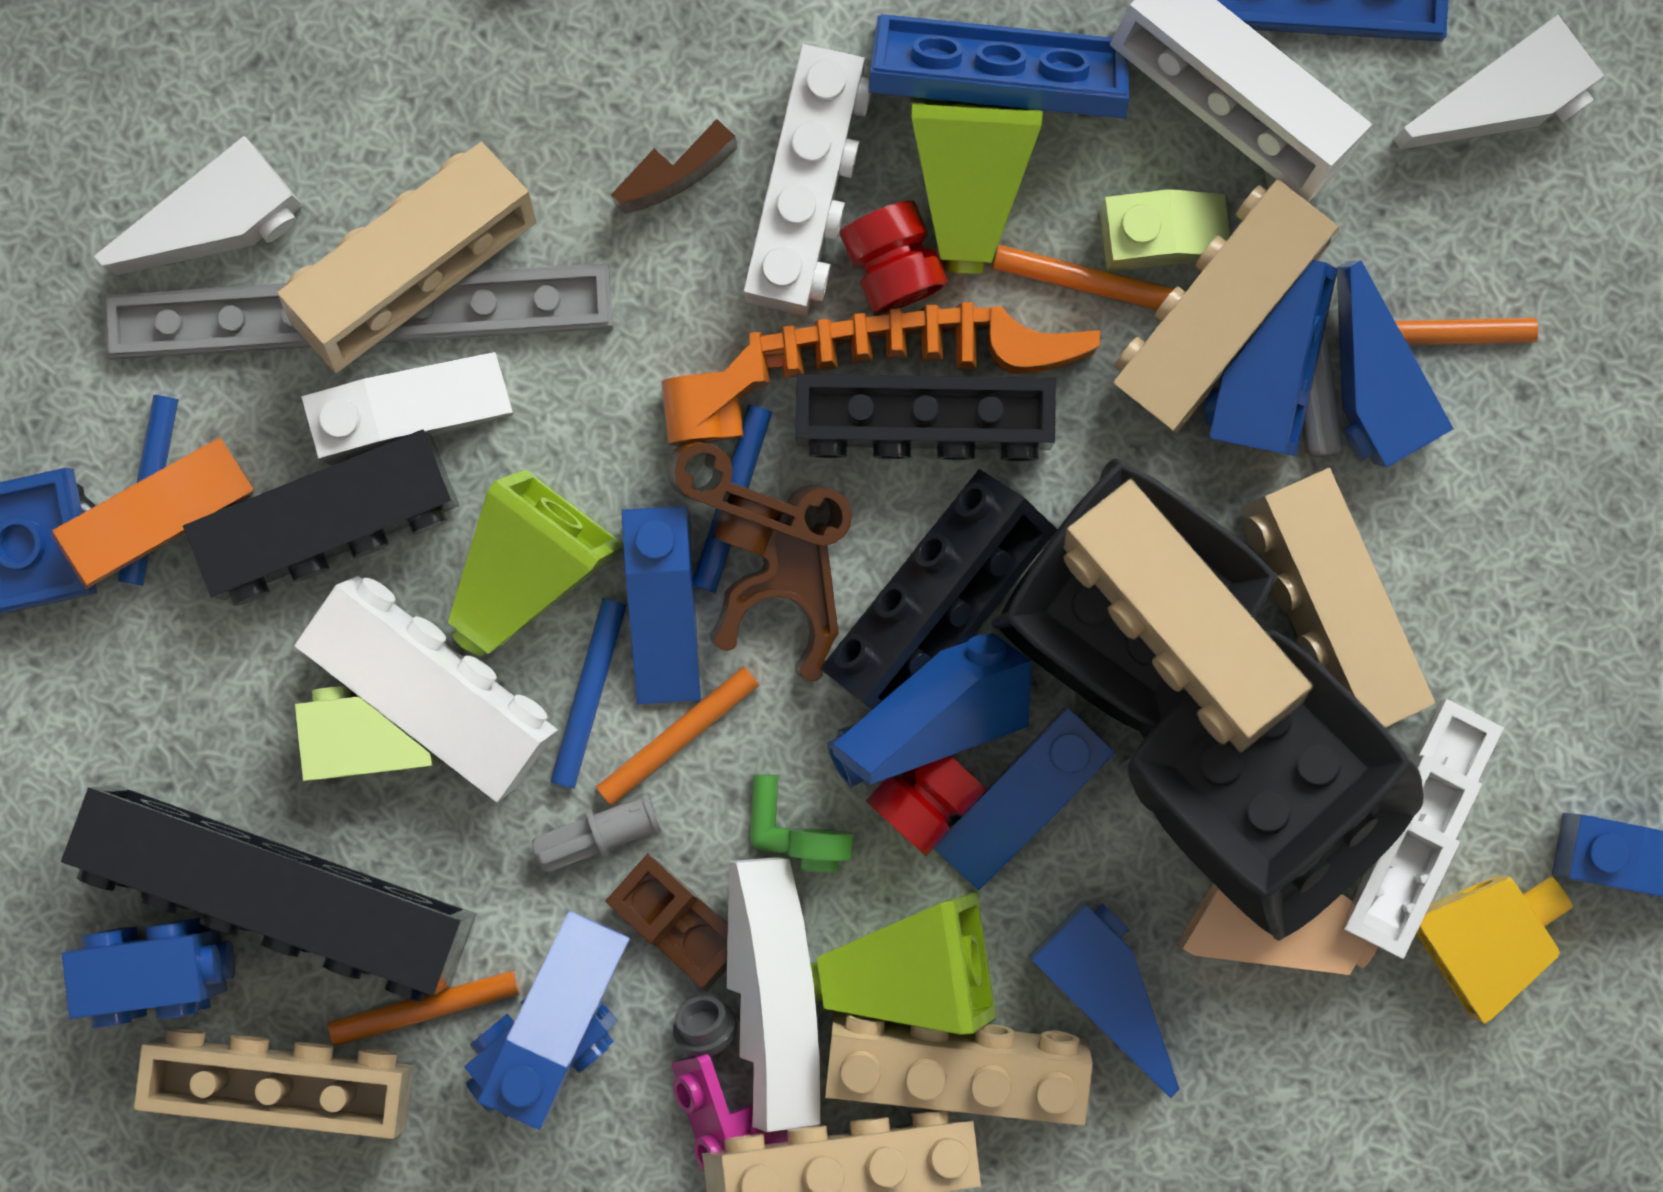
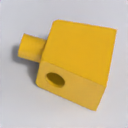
M1498 874L1430 903L1416 935L1471 1019L1486 1024L1558 958L1560 951L1545 929V926L1573 909V906L1563 888L1551 876L1522 894L1511 877Z

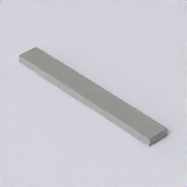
M608 263L471 272L378 343L613 329L610 266ZM287 283L103 295L106 358L110 360L312 347L289 322L277 292L286 286Z

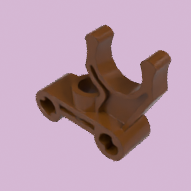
M698 441L681 444L673 450L667 461L666 473L671 486L685 497L722 510L712 538L758 554L764 561L760 571L743 576L725 591L721 613L714 629L710 633V641L722 650L729 651L734 649L737 645L739 623L750 607L760 600L772 597L790 599L798 604L803 611L809 627L807 647L796 662L795 671L799 676L808 681H818L823 676V671L820 667L824 664L831 645L839 634L828 545L839 541L849 530L852 519L850 504L842 494L834 489L816 485L800 487L790 495L785 503L731 483L733 473L731 461L726 453L717 446ZM704 453L706 454L705 465L713 469L712 477L703 487L692 488L694 477L685 472L686 464L694 455ZM823 499H825L830 508V520L827 525L816 523L811 532L805 521L806 509L809 505L820 506Z

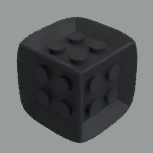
M1115 458L1107 463L1101 472L1099 482L1074 507L1014 589L1001 615L992 620L991 626L995 629H1000L1026 656L1078 695L1122 724L1140 731L1141 735L1146 738L1155 726L1189 693L1185 688L1179 692L1175 691L1164 681L1152 662L1156 654L1140 636L1133 640L1121 631L1108 611V607L1112 603L1095 584L1090 588L1085 587L1072 574L1064 560V556L1068 553L1064 549L1067 528L1129 479H1132L1253 619L1265 602L1273 583L1277 581L1278 575L1246 544L1183 497L1151 476Z
M1270 630L1266 634L1312 685L1304 702L1240 753L1230 740L1222 744L1207 731L1197 714L1201 709L1200 705L1188 694L1143 740L1128 763L1127 773L1140 802L1154 813L1163 829L1175 844L1248 918L1271 934L1274 939L1280 941L1318 916L1397 841L1414 816L1421 810L1424 794L1421 774L1416 765L1408 759L1398 742L1374 715L1305 650L1275 630Z

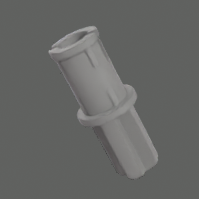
M646 793L640 798L595 814L593 809L586 811L587 818L539 835L532 840L538 864L544 872H551L598 853H601L603 858L610 856L609 849L653 832H661L662 828L649 794Z

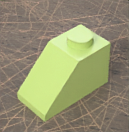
M1168 189L1105 197L1099 210L1107 272L1197 262L1201 254L1217 236L1222 237L1226 241L1230 238L1225 194Z
M347 686L312 690L313 702L295 704L303 781L440 765L439 757L360 696L351 697V689Z

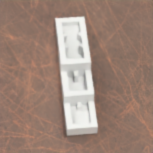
M1448 699L1441 700L1412 761L1422 778L1424 794L1422 808L1414 816L1397 841L1363 874L1342 928L1343 930L1404 959L1459 846L1460 841L1456 840L1482 786L1478 781L1504 727Z
M774 857L729 861L726 989L741 993L739 1058L754 1062L752 1127L765 1132L820 1125V1054L814 984L805 925L790 859Z

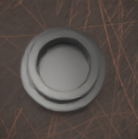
M709 995L697 996L683 1003L676 1013L673 1025V1036L678 1048L683 1053L693 1057L704 1054L712 1056L721 1052L730 1045L737 1033V1021L731 1008L722 1003L718 998Z

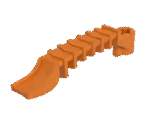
M962 302L956 308L941 309L938 305H926L916 312L906 313L902 309H889L885 315L871 317L866 313L853 314L849 320L840 322L821 319L817 320L812 327L799 329L794 325L783 326L781 333L765 336L761 332L749 333L750 344L725 371L678 376L661 381L668 445L680 446L690 441L712 443L744 437L740 400L754 388H763L770 384L769 369L783 368V377L786 379L796 378L797 374H804L802 350L815 348L818 371L836 370L838 368L836 344L851 342L852 363L873 362L871 339L885 337L886 358L888 360L907 358L906 335L921 333L922 361L943 360L942 331L956 330V370H976L977 329L988 328V348L993 361L1001 369L1010 373L1028 374L1066 366L1094 354L1100 346V330L1058 334L1040 333L1016 322L1002 306L977 308L973 302Z

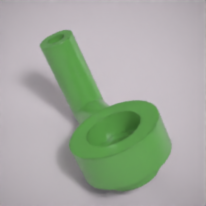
M753 774L749 840L754 849L763 852L783 853L791 857L801 858L800 869L807 871L838 872L839 861L852 860L854 835L852 832L776 827L779 776Z

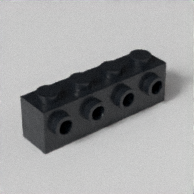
M797 374L795 439L797 446L809 447V457L845 458L847 457V447L873 448V458L909 459L911 458V448L937 449V459L973 460L975 459V449L1001 450V460L1037 461L1039 460V450H1050L1055 444L1056 378Z
M422 429L185 524L183 528L210 597L220 600L231 598L233 605L239 606L269 594L270 590L267 585L269 582L291 574L293 582H299L329 570L330 567L327 559L349 550L353 558H359L379 551L389 545L386 535L410 526L412 534H419L443 525L449 521L446 511L460 505L433 437Z
M978 469L820 669L872 711L940 651L968 642L1058 529L1025 497L981 469Z

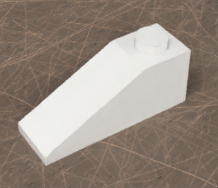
M1557 15L1406 125L1393 140L1400 149H1407L1536 127L1555 114L1564 123L1594 101L1587 90L1604 75L1560 16Z
M243 136L94 255V257L103 267L115 275H121L252 246L262 238L266 242H272L285 234L294 225L296 218L293 213L303 205L258 149Z
M496 352L365 378L301 397L318 458L330 465H335L422 429L433 437L513 414Z

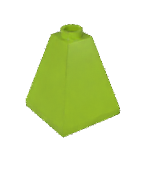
M911 98L912 124L940 260H946V271L978 274L984 272V262L992 263L1042 126L1043 112L1041 110Z
M526 469L494 480L487 490L448 619V623L455 628L451 634L453 639L461 647L474 655L483 656L485 652L489 654L501 647L618 556L624 548V544Z
M977 891L963 893L822 954L816 957L817 962L810 963L815 1001L823 1000L824 1009L955 1034L974 1033L997 1018Z

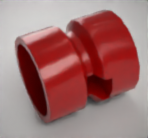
M914 200L898 202L873 211L851 222L839 231L852 266L864 268L866 272L860 280V285L873 316L883 315L889 309H901L923 300L942 290L949 283L936 251L923 248L922 242L928 232Z
M947 756L906 771L901 776L885 779L868 797L866 802L921 853L927 856L950 831L947 819L952 814L964 816L987 789L952 756Z

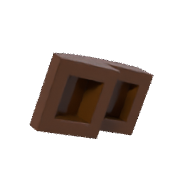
M716 119L674 165L654 148L611 194L615 206L624 214L651 207L685 191L706 177L737 149L735 135Z
M647 853L605 902L650 944L657 946L700 988L708 991L727 969L728 923L666 867Z

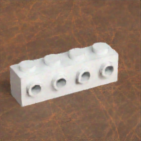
M1134 0L1129 5L1110 43L1112 48L1275 179L1278 178L1307 202L1348 163L1372 126L1368 120L1217 0Z
M802 43L745 283L744 296L746 303L807 317L811 299L823 301L831 264L820 262L825 239L837 240L845 208V202L835 200L840 176L852 178L860 141L849 139L854 116L866 117L872 93H868L869 78L864 77V57Z
M356 576L335 585L294 646L495 802H499L514 791L558 731V729L546 721L547 714L542 707L523 695L513 696L495 682L496 674L488 665L472 656L463 657L444 642L446 636L436 625L421 617L412 618L394 604L395 596L381 583L370 578L362 579Z

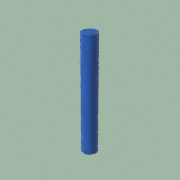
M153 395L136 483L166 467L178 399ZM149 554L121 569L118 581L143 586Z
M748 405L742 423L744 437L737 439L731 459L733 470L731 483L749 489L771 419V411L758 406ZM717 508L694 577V587L713 593L717 591L731 544L712 538L722 511Z
M602 598L550 782L575 789L627 605Z

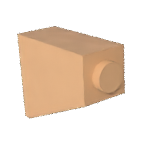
M1214 883L1176 944L1193 956L1350 975L1356 965L1363 969L1371 961L1379 948L1342 929L1353 903L1352 900L1342 894L1305 926L1278 941L1248 918Z

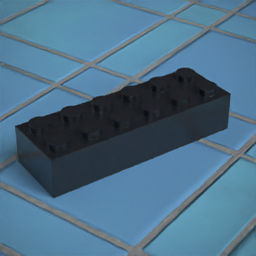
M120 785L88 787L61 859V863L79 869L76 879L83 883L109 891H114L116 885L141 891L138 901L147 906L170 913H176L177 907L201 912L202 916L199 923L206 927L231 935H237L239 929L257 932L264 935L261 945L272 951L292 957H299L300 951L326 957L323 963L325 969L353 979H360L362 973L377 975L387 979L384 987L385 990L414 1001H422L424 995L434 996L451 986L477 914Z

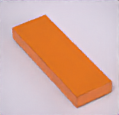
M221 437L55 528L52 530L51 536L86 590L185 534L183 525L245 500L253 494L254 489Z

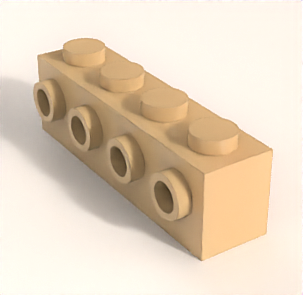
M482 141L466 153H458L450 157L435 176L416 190H408L400 194L391 203L386 212L366 227L350 231L342 238L336 249L316 264L302 267L289 278L286 286L277 292L289 322L335 374L535 225L537 222L529 191Z
M1278 178L1268 190L1258 185L1250 193L1236 213V216L1242 220V223L1227 241L1217 236L1209 244L1195 264V267L1202 271L1186 292L1177 286L1168 295L1154 315V317L1161 321L1159 326L1146 342L1136 337L1114 364V367L1121 373L1113 383L1177 434L1206 400L1211 390L1219 384L1225 371L1313 260L1318 261L1340 234L1337 224Z
M1330 467L1241 506V511L1245 517L1244 531L1248 542L1257 553L1262 555L1268 567L1278 575L1277 581L1272 585L1271 592L1277 605L1284 612H1287L1298 635L1297 645L1336 678L1384 727H1388L1435 704V700Z
M1129 479L1067 528L1064 549L1068 553L1064 556V560L1072 574L1085 587L1090 588L1095 584L1112 603L1108 607V611L1116 625L1130 639L1134 640L1140 636L1156 654L1152 662L1160 676L1175 691L1179 692L1183 688L1187 690L1201 707L1197 712L1200 721L1218 742L1225 744L1230 740L1241 753L1304 702L1312 685L1132 479Z
M834 1012L825 1098L1085 1126L1093 1062L1088 1039L1078 1038L1073 1034L1061 1031H1046L1041 1034L1017 1032L1002 1025L986 1024L974 1033L955 1034L855 1014Z
M167 1028L165 1037H158L141 1045L134 1110L387 1139H395L406 1129L413 1065L396 1063L397 1053L360 1049L358 1050V1059L332 1056L333 1046L312 1042L294 1043L293 1052L268 1049V1038L249 1035H231L229 1045L204 1042V1031L186 1028Z
M927 1110L911 1113L912 1124L890 1127L889 1117L851 1121V1133L828 1136L827 1126L787 1130L788 1141L773 1144L764 1143V1134L724 1139L725 1150L702 1153L706 1192H948L981 1187L974 1123L971 1120L951 1119L950 1111Z

